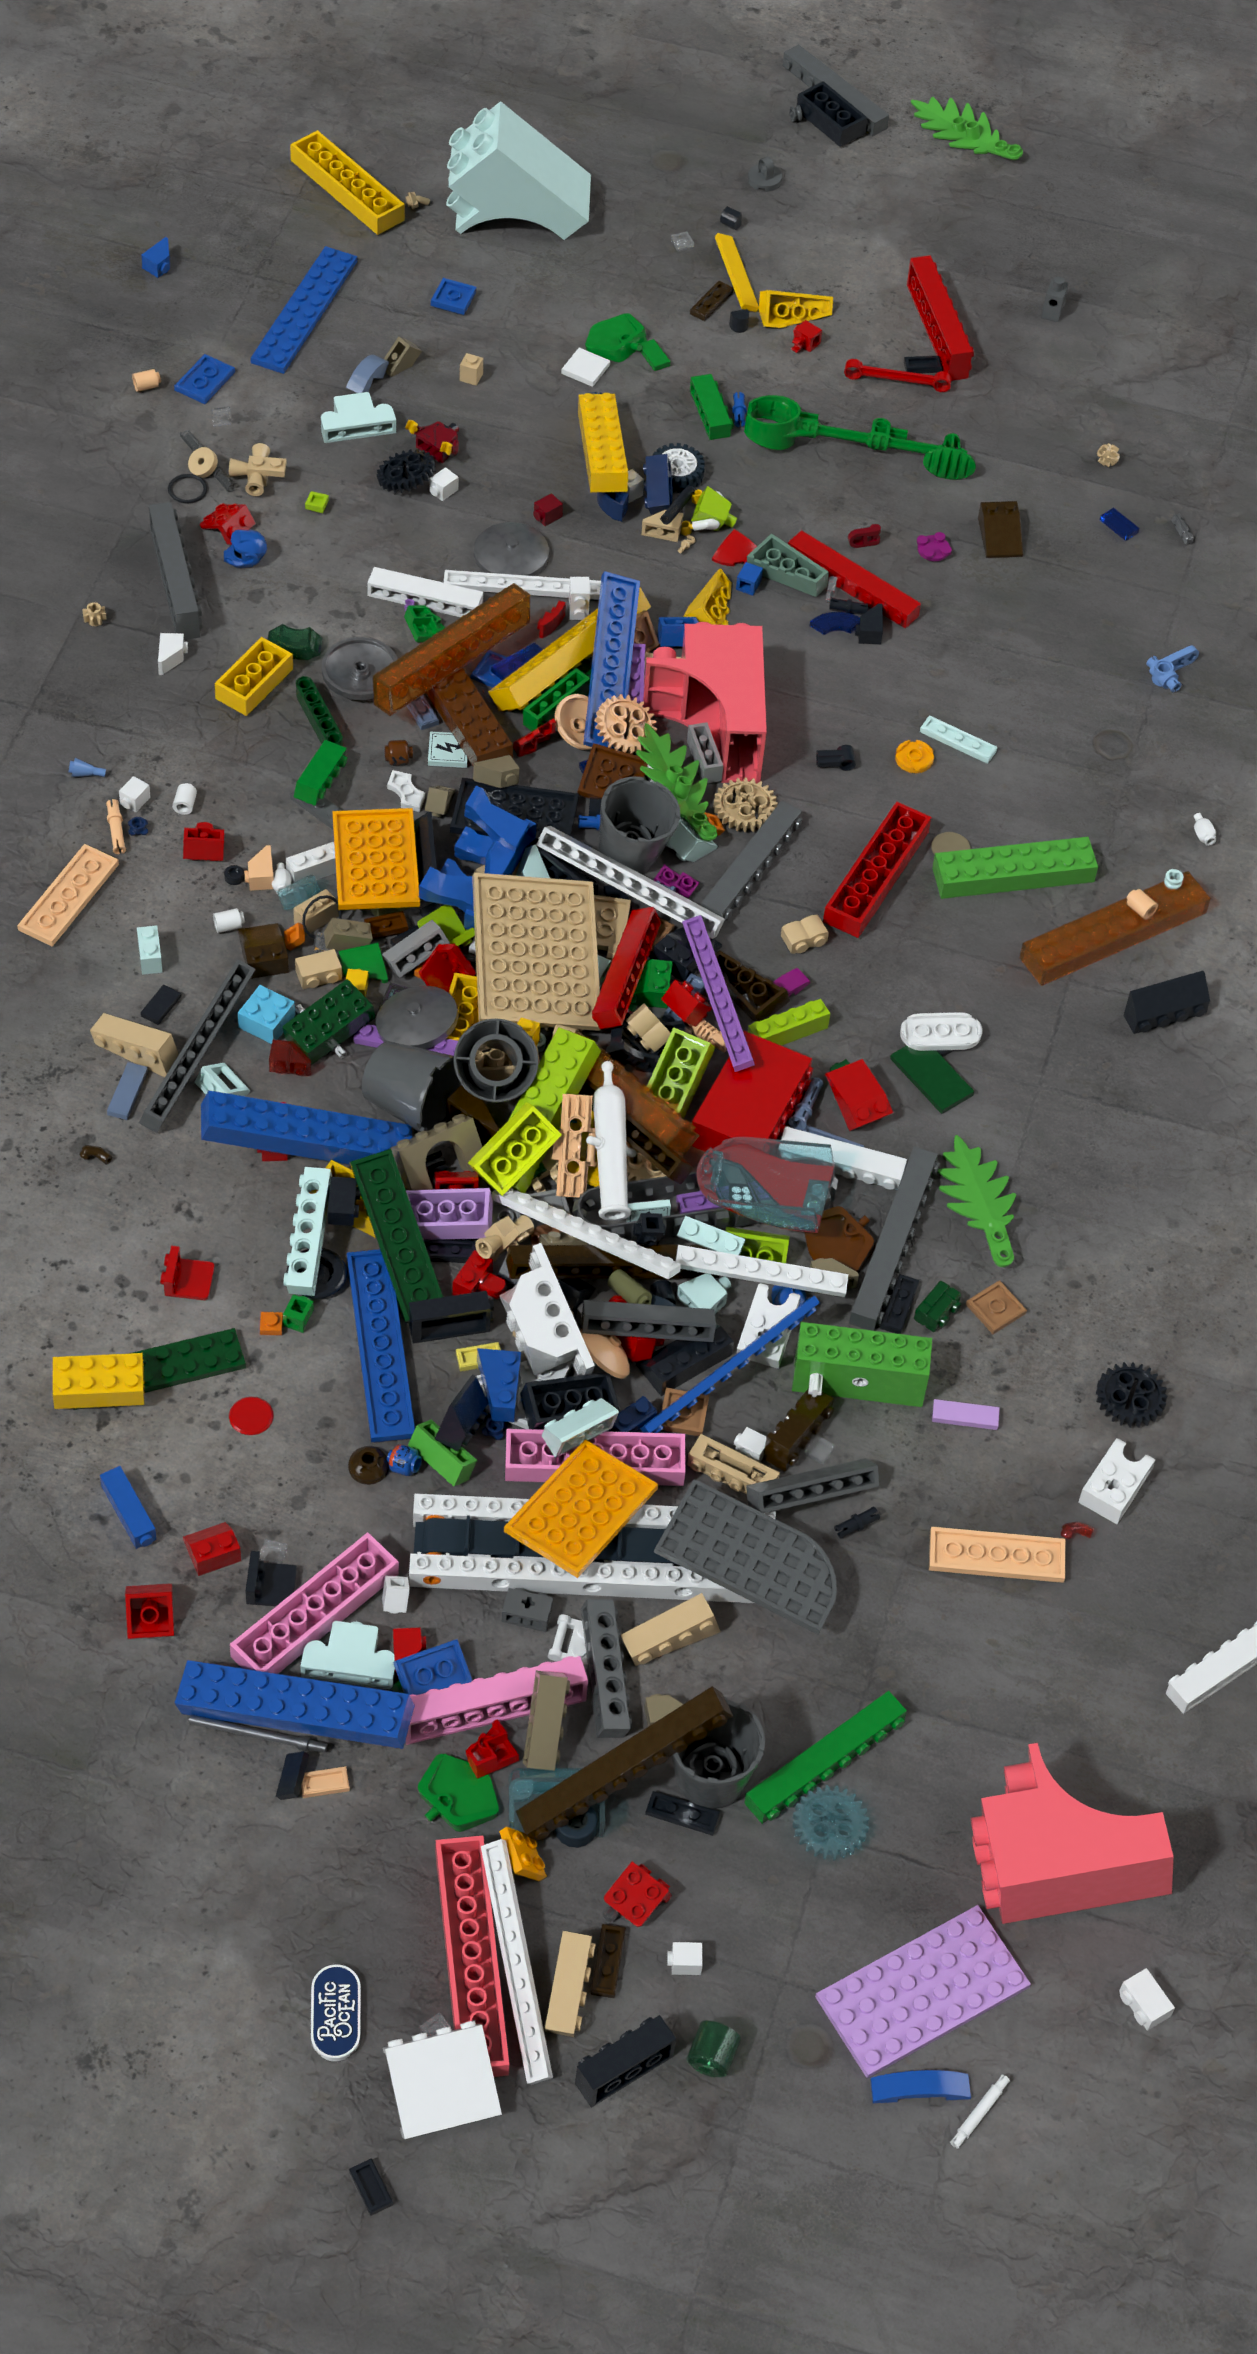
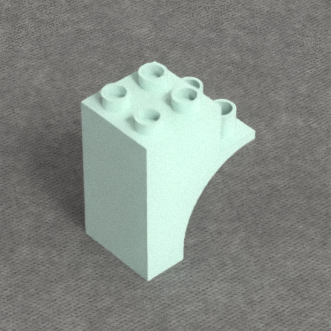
M501 101L490 110L487 108L480 110L474 118L472 125L467 129L458 128L452 134L449 140V145L452 146L451 158L448 161L447 168L450 170L448 178L449 188L453 192L449 195L446 205L457 213L455 230L461 234L468 228L484 221L499 218H516L540 224L565 240L589 221L591 174Z

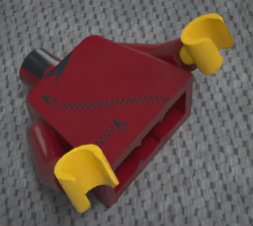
M408 420L405 429L410 430L411 434H416L417 449L425 450V453L429 452L430 456L432 455L435 460L442 464L450 455L456 456L458 454L459 427L455 423L446 426L437 421L431 425L421 427L415 421Z

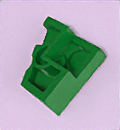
M407 606L404 618L416 642L433 641L453 633V629L443 626L441 624L442 619L434 615L427 606Z
M378 943L338 951V959L344 977L347 976L348 969H361L368 971V981L369 978L381 979L382 983H388Z

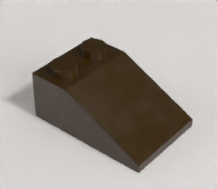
M1017 501L981 502L978 521L986 558L1023 557L1020 512Z
M278 923L238 929L244 962L255 968L251 979L289 973L288 954Z
M462 1085L447 1099V1122L452 1121L454 1116L460 1114L473 1118L482 1147L499 1131L484 1101L471 1095Z

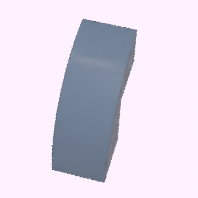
M376 355L367 356L354 370L346 388L356 393L369 392L373 378L383 379L389 361Z

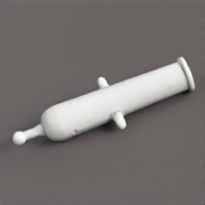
M605 1061L601 1066L604 1072V1084L596 1090L593 1096L596 1137L588 1136L586 1142L597 1149L601 1209L598 1211L599 1217L604 1220L619 1221L631 1215V1209L628 1208L627 1156L635 1157L636 1150L628 1148L626 1145L625 1097L623 1091L613 1085V1063Z

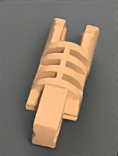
M702 1019L697 1027L688 1024L693 1029V1034L696 1037L711 1043L724 1053L727 1051L721 1031L709 1024L705 1019Z

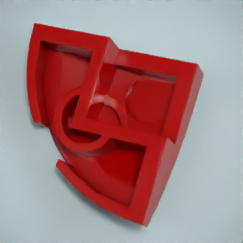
M734 529L719 546L712 557V561L733 567L735 564L743 562L745 564L747 556L757 546L742 533Z

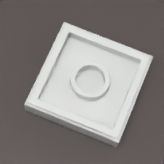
M578 348L562 368L561 374L593 387L610 366V360Z

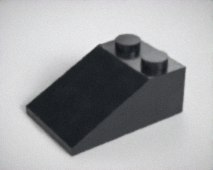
M684 927L667 934L654 946L653 959L672 961L671 974L681 981H686L690 973L694 974L698 970ZM710 938L713 950L716 953L722 947V944L714 938Z

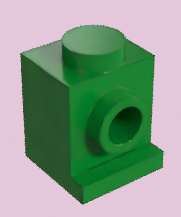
M293 1294L283 1313V1326L304 1333L305 1326L314 1311L313 1301L305 1296Z

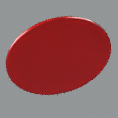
M245 1397L238 1400L231 1407L229 1421L237 1432L244 1435H257L266 1431L272 1424L273 1410L270 1404L262 1398Z

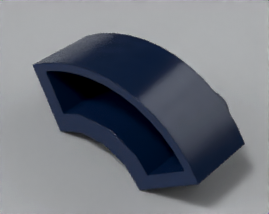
M597 492V502L600 508L612 519L622 522L628 510L629 493Z

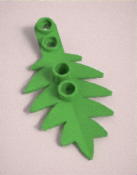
M931 97L928 104L918 100H911V104L919 110L914 113V116L929 120V122L921 124V127L941 131L934 133L933 138L956 140L949 143L950 147L974 149L973 151L976 154L989 152L1011 160H1017L1023 155V149L1020 145H1010L1004 140H999L997 129L991 136L990 124L984 112L981 113L979 121H975L969 103H966L962 115L959 116L958 108L952 98H949L944 111L934 97Z
M645 723L644 731L646 738L638 736V741L649 753L637 750L636 754L652 768L641 766L640 770L653 781L661 783L672 792L678 801L680 816L687 820L702 840L711 841L716 839L717 829L708 822L707 816L704 814L708 802L705 801L699 804L704 796L708 779L704 778L692 785L698 770L699 761L696 760L681 768L686 755V745L670 753V734L667 733L659 737L655 730Z
M955 1135V1152H944L943 1157L956 1168L938 1169V1173L959 1185L940 1186L939 1190L951 1197L967 1202L948 1203L947 1207L962 1216L973 1219L974 1221H968L967 1225L984 1230L994 1263L999 1267H1007L1012 1264L1014 1253L1005 1226L1013 1220L1014 1215H1004L1011 1208L1016 1194L1012 1193L1000 1198L997 1197L1004 1190L1009 1176L989 1181L994 1174L997 1161L994 1160L978 1165L981 1158V1148L977 1147L969 1150L965 1142L958 1135Z

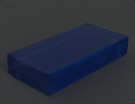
M1114 507L1100 516V521L1125 541L1139 533L1140 528Z

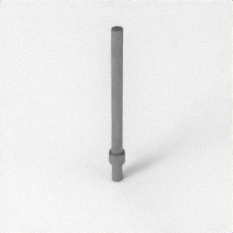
M190 1715L189 1724L291 1745L297 1747L298 1750L307 1751L309 1749L326 1753L327 1743L310 1740V1737L301 1735L300 1737H294L196 1715Z

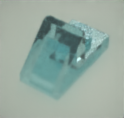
M309 875L277 891L283 909L288 910L320 893V889L315 876Z

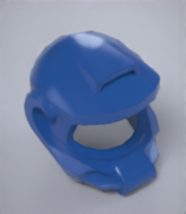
M235 530L231 536L232 545L223 552L224 562L237 568L257 565L267 550L265 537L255 530ZM237 551L241 553L242 558L236 557L234 552Z

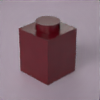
M551 493L534 502L533 515L537 521L547 526L562 518L563 503Z

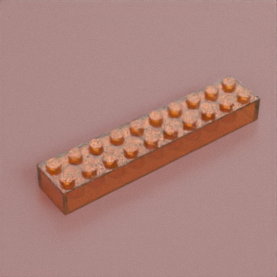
M515 583L511 584L373 675L374 705L387 715H393L530 623V594Z
M1186 871L1182 873L1184 878L1181 887L1178 889L1166 887L1163 881L1143 890L1145 894L1158 904L1156 912L1150 918L1143 919L1127 905V898H1124L1024 942L1019 958L1039 984L1043 986L1206 914L1211 898L1190 872Z

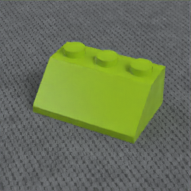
M726 1227V1232L745 1239L740 1256L786 1263L790 1236Z

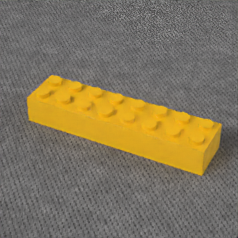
M318 130L290 144L291 161L374 233L379 235L405 221V204Z
M581 394L578 396V417L590 493L627 492L628 468L615 394Z

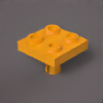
M509 1827L499 1831L501 1838L506 1840L511 1869L514 1870L515 1874L536 1881H541L547 1877L544 1870V1861L538 1855L536 1849V1840L528 1837L524 1832Z

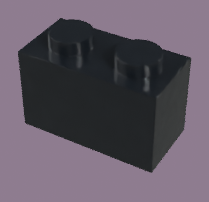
M331 1177L327 1212L328 1224L354 1226V1218H359V1205H356V1200L361 1199V1194L355 1178Z

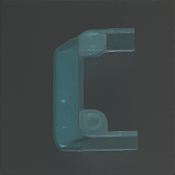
M517 1768L513 1770L508 1778V1827L514 1829V1802L526 1801L532 1794H543L583 1768H555V1771L533 1768ZM605 1801L598 1803L599 1837L604 1836Z

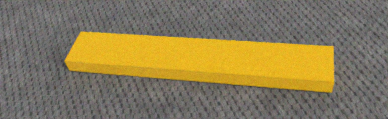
M717 233L715 240L741 309L757 312L759 306L733 237Z

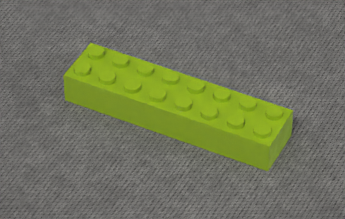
M558 1027L538 1064L537 1073L532 1084L522 1094L509 1120L528 1102L559 1130L561 1127L563 1094H579L601 1052L595 1041ZM547 1151L512 1186L514 1190L526 1193Z

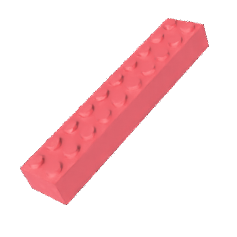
M482 1835L436 1840L435 1853L454 2030L460 2029L461 2023L469 2021L481 2024L493 2076H509V2057L491 1898L481 1846L484 1845V1837Z

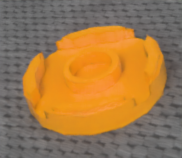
M908 740L898 746L895 760L902 770L909 773H922L933 765V750L927 743L920 740L915 742Z

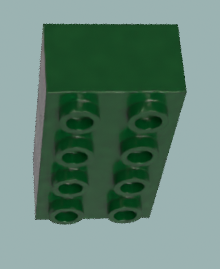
M346 979L283 1025L282 1028L285 1039L311 1066L376 1017L373 1005Z

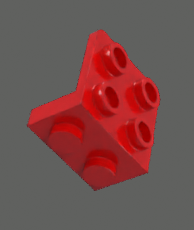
M222 503L215 508L216 510L213 513L203 518L204 521L199 525L202 529H219L227 545H232L231 536L235 530H249L256 523L246 504Z
M438 944L420 969L419 976L427 986L437 987L449 993L454 973L475 976L476 971L456 944Z
M171 1246L170 1253H166L164 1260L166 1272H162L160 1284L164 1285L165 1296L207 1300L215 1269L214 1263L182 1259L180 1246Z
M632 1861L605 1894L604 1901L633 1925L642 1927L662 1901L667 1903L672 1895L668 1890L670 1886L660 1878L655 1880L650 1876L652 1872L643 1864L638 1866Z

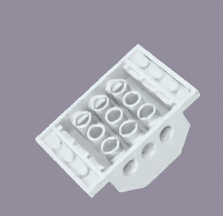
M541 1243L534 1245L529 1260L532 1271L521 1275L517 1284L512 1289L500 1295V1299L507 1312V1325L511 1332L515 1331L516 1346L519 1352L524 1351L534 1376L574 1359L573 1366L577 1375L592 1374L595 1365Z

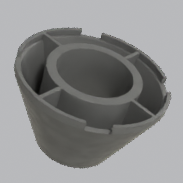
M486 1019L475 1023L460 1037L454 1052V1069L461 1085L474 1097L493 1103L506 1102L523 1094L532 1084L538 1069V1052L533 1039L530 1038L521 1026L505 1019ZM486 1049L501 1050L511 1059L513 1074L501 1081L486 1079L477 1070L475 1057Z

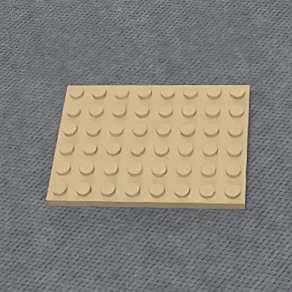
M474 873L472 883L479 1022L498 1018L517 1024L522 1017L540 1023V1027L555 1028L556 1024L574 1029L600 1031L596 1021L592 1018V1010L600 993L593 882Z

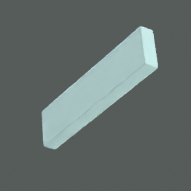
M930 715L920 727L921 733L987 764L997 752L996 746Z

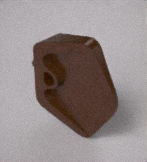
M840 1206L814 1214L822 1216L818 1233L804 1232L808 1252L813 1261L819 1258H833L859 1273L876 1248L873 1237L863 1228L870 1220L864 1215L860 1220L856 1221ZM803 1221L804 1228H806L807 1223H809L810 1228L815 1229L814 1225L811 1222Z

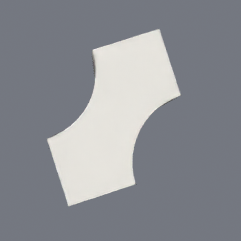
M392 770L387 789L398 794L401 799V808H413V811L420 812L425 799V793L414 787L411 782L412 774Z

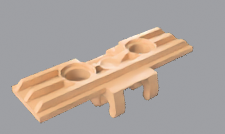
M563 1094L561 1127L558 1130L562 1135L553 1144V1153H550V1159L558 1160L556 1196L580 1197V1194L587 1189L588 1166H597V1162H595L596 1148L590 1144L587 1147V1161H580L582 1132H588V1136L596 1137L595 1128H590L593 1096ZM574 1118L582 1122V1127L578 1131H573L570 1128V1121ZM570 1161L578 1163L579 1170L576 1173L568 1172L567 1164Z

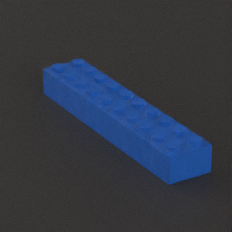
M208 1090L201 1103V1140L325 1161L333 1160L337 1163L350 1165L351 1161L391 1149L400 1140L412 1139V1127L408 1124Z
M187 1660L175 1700V1705L181 1714L196 1715L210 1719L400 1749L404 1748L415 1707L410 1695L405 1693Z

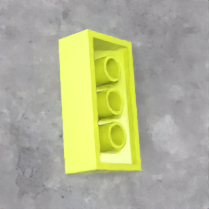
M526 1102L475 1154L468 1164L503 1196L562 1134L532 1104Z

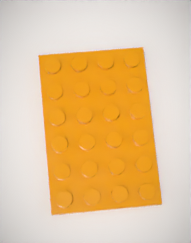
M413 808L332 811L338 910L420 907Z
M585 1439L504 1526V1532L578 1578L657 1491L658 1484Z

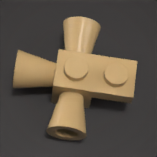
M258 443L252 447L253 456H249L248 463L230 458L229 477L247 475L246 492L251 496H260L264 492L263 486H267L268 476L285 477L287 462L283 458L268 457L270 448L265 444Z
M522 1215L514 1223L509 1216L494 1223L484 1233L486 1237L476 1241L475 1247L478 1254L482 1258H492L493 1262L496 1261L501 1253L506 1250L508 1252L509 1245H518L517 1242L520 1243L533 1234V1222L529 1217Z

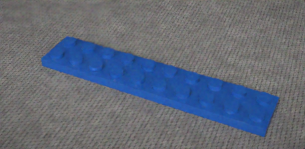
M327 246L324 247L251 356L252 364L279 373H285L358 262L357 256Z
M606 571L603 572L601 577L583 745L592 747L593 743L608 747L609 744L608 741L602 743L604 736H598L601 730L595 729L598 724L595 722L596 712L607 698L611 699L614 695L618 698L622 694L625 699L629 692L640 581Z
M380 1249L348 1252L347 1263L371 1443L410 1439L415 1427L396 1294Z

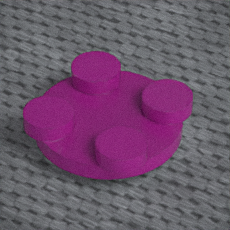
M937 532L935 535L918 536L917 550L920 556L929 561H941L950 555L952 549L947 540H945V534Z

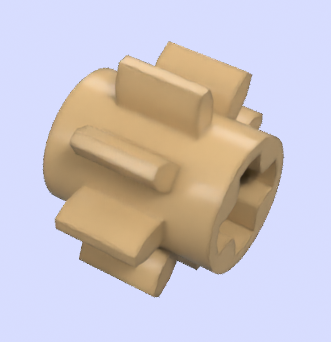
M1109 443L1102 445L1097 452V456L1100 457L1098 462L1107 467L1115 465L1120 458V454L1117 453L1119 448Z
M90 603L87 605V609H83L84 622H88L91 626H99L102 620L107 619L105 607H101L98 603Z

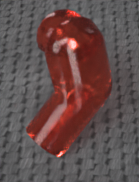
M1076 1521L1065 1523L1061 1527L1063 1529L1060 1534L1067 1539L1072 1538L1073 1533L1091 1538L1094 1528Z

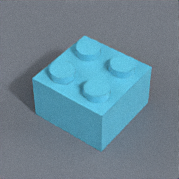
M259 985L238 1012V1028L274 1045L283 1033L282 1026L295 1017V1002Z

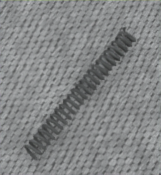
M189 430L184 431L182 435V432H180V437L193 452L196 448L203 447ZM217 464L216 472H213V475L228 492L234 491L236 488L233 490L229 489L233 488L235 483L223 471L221 466Z

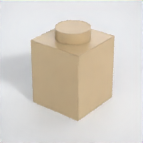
M466 353L460 364V381L477 386L483 375V358Z

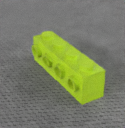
M821 999L809 1001L805 1005L790 1008L786 1012L778 1015L774 1014L762 1021L753 1022L748 1026V1032L782 1046L827 1029L830 1012Z

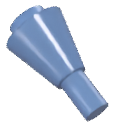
M77 758L74 761H70L69 773H72V777L92 775L105 777L106 769L93 767V765Z

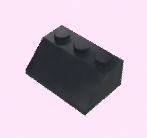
M544 849L540 850V856L550 879L593 882L594 895H598L597 882L585 875L580 868Z
M472 1374L449 1405L435 1437V1440L457 1452L462 1445H468L472 1435L476 1434L480 1424H483L488 1415L485 1412L488 1401L477 1376Z

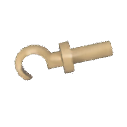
M688 535L687 540L681 542L678 552L682 553L685 549H688L690 544L695 543V538Z

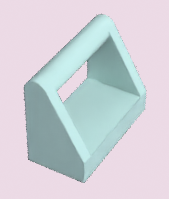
M225 1063L202 1066L195 1080L196 1085L205 1094H207L208 1090L239 1096H246L250 1092L248 1087ZM223 1073L237 1089L230 1090L217 1075Z

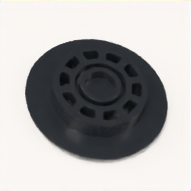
M322 1248L315 1296H301L312 1299L326 1298L341 1289L346 1281L347 1269L344 1261L337 1253ZM309 1249L302 1250L300 1253H306ZM300 1268L297 1270L298 1273H302L305 1271L304 1268Z

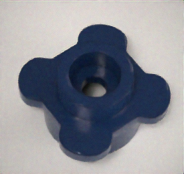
M134 817L129 820V835H146L148 833L146 828L148 821L142 817Z
M489 1417L486 1427L482 1429V1433L484 1436H492L496 1440H501L503 1438V1431L507 1429L508 1425L504 1421H493Z

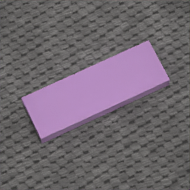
M934 1399L932 1422L997 1430L999 1407Z

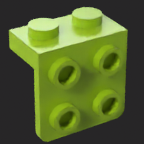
M444 904L417 922L418 927L421 928L433 920L441 928L450 942L449 944H456L457 946L461 945L464 947L472 942L471 938L475 936L473 927L465 930L451 905Z

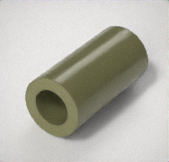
M619 1269L610 1275L607 1282L608 1286L618 1295L622 1296L625 1301L634 1304H651L652 1294L626 1272Z

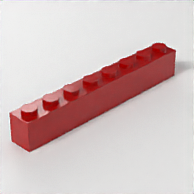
M801 530L788 542V545L827 570L828 581L861 602L868 603V606L871 608L877 604H882V615L906 629L919 617L920 602Z
M654 907L632 910L607 976L597 997L596 1004L592 1010V1018L596 1021L599 1029L621 1026L623 1024L661 924V920Z

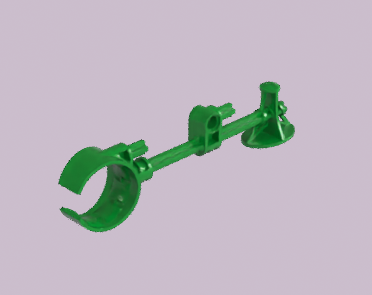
M761 396L749 402L744 433L751 441L765 448L783 450L792 447L795 444L796 437L816 438L817 436H825L865 443L868 445V448L886 451L888 448L925 454L923 458L925 468L931 474L944 479H964L971 476L976 469L974 459L967 454V450L960 447V437L954 433L947 434L942 445H933L906 440L908 430L891 427L889 420L884 418L874 419L871 432L865 433L821 425L818 421L819 414L802 412L797 402L784 396ZM757 419H770L778 423H766Z

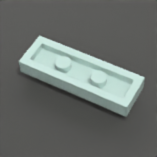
M685 1216L677 1234L679 1238L712 1251L740 1255L745 1243V1239L688 1216Z

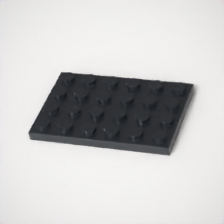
M462 777L450 825V833L461 835L467 826L479 835L489 836L474 821L464 816L465 804L475 786L484 789L491 804L522 820L528 819L537 824L536 837L529 844H537L544 827L552 826L571 836L579 793L521 785L499 788Z

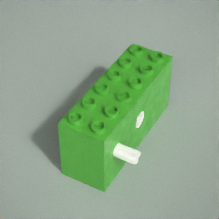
M801 1322L795 1354L792 1391L805 1393L808 1390V1394H812V1397L821 1395L824 1392L829 1396L922 1407L930 1374L932 1338Z

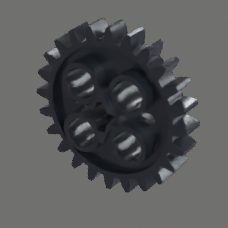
M410 449L407 453L403 450L400 455L395 453V457L389 456V461L384 460V465H379L380 469L377 470L378 474L376 476L383 490L387 489L388 492L393 490L394 493L400 490L403 493L405 489L408 491L413 487L417 489V485L423 486L424 481H430L429 477H433V473L436 472V464L433 456H430L429 452L425 453V450L419 452V449H416L412 452V449ZM405 463H406V468H407L408 477H409L408 479H406L407 474H406V471H405V468H404V464H405Z
M1123 1362L1121 1368L1115 1364L1113 1370L1107 1368L1106 1374L1102 1373L1095 1393L1098 1395L1096 1402L1101 1403L1100 1410L1106 1409L1105 1416H1113L1112 1422L1119 1419L1120 1426L1124 1422H1128L1129 1428H1131L1132 1423H1136V1426L1140 1428L1142 1422L1148 1426L1150 1420L1155 1422L1157 1416L1162 1415L1168 1397L1165 1394L1167 1388L1162 1387L1163 1380H1157L1158 1373L1150 1374L1151 1368L1145 1371L1143 1370V1364L1136 1368L1134 1362L1131 1363L1130 1367ZM1137 1380L1138 1384L1133 1395L1130 1407L1127 1410L1125 1409V1406L1128 1400V1396L1130 1394L1133 1382Z

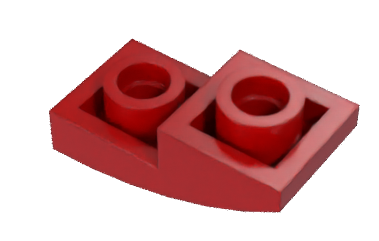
M559 600L557 606L552 608L551 613L545 612L543 619H539L537 629L540 630L539 638L547 637L560 625L565 617L566 602Z

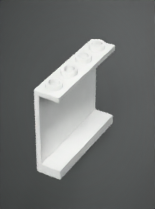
M469 2021L461 2023L460 2029L451 2031V2027L437 2029L436 2035L427 2037V2033L413 2035L412 2041L404 2043L402 2039L389 2041L388 2047L383 2048L387 2057L400 2117L402 2138L408 2139L502 2115L481 2024Z

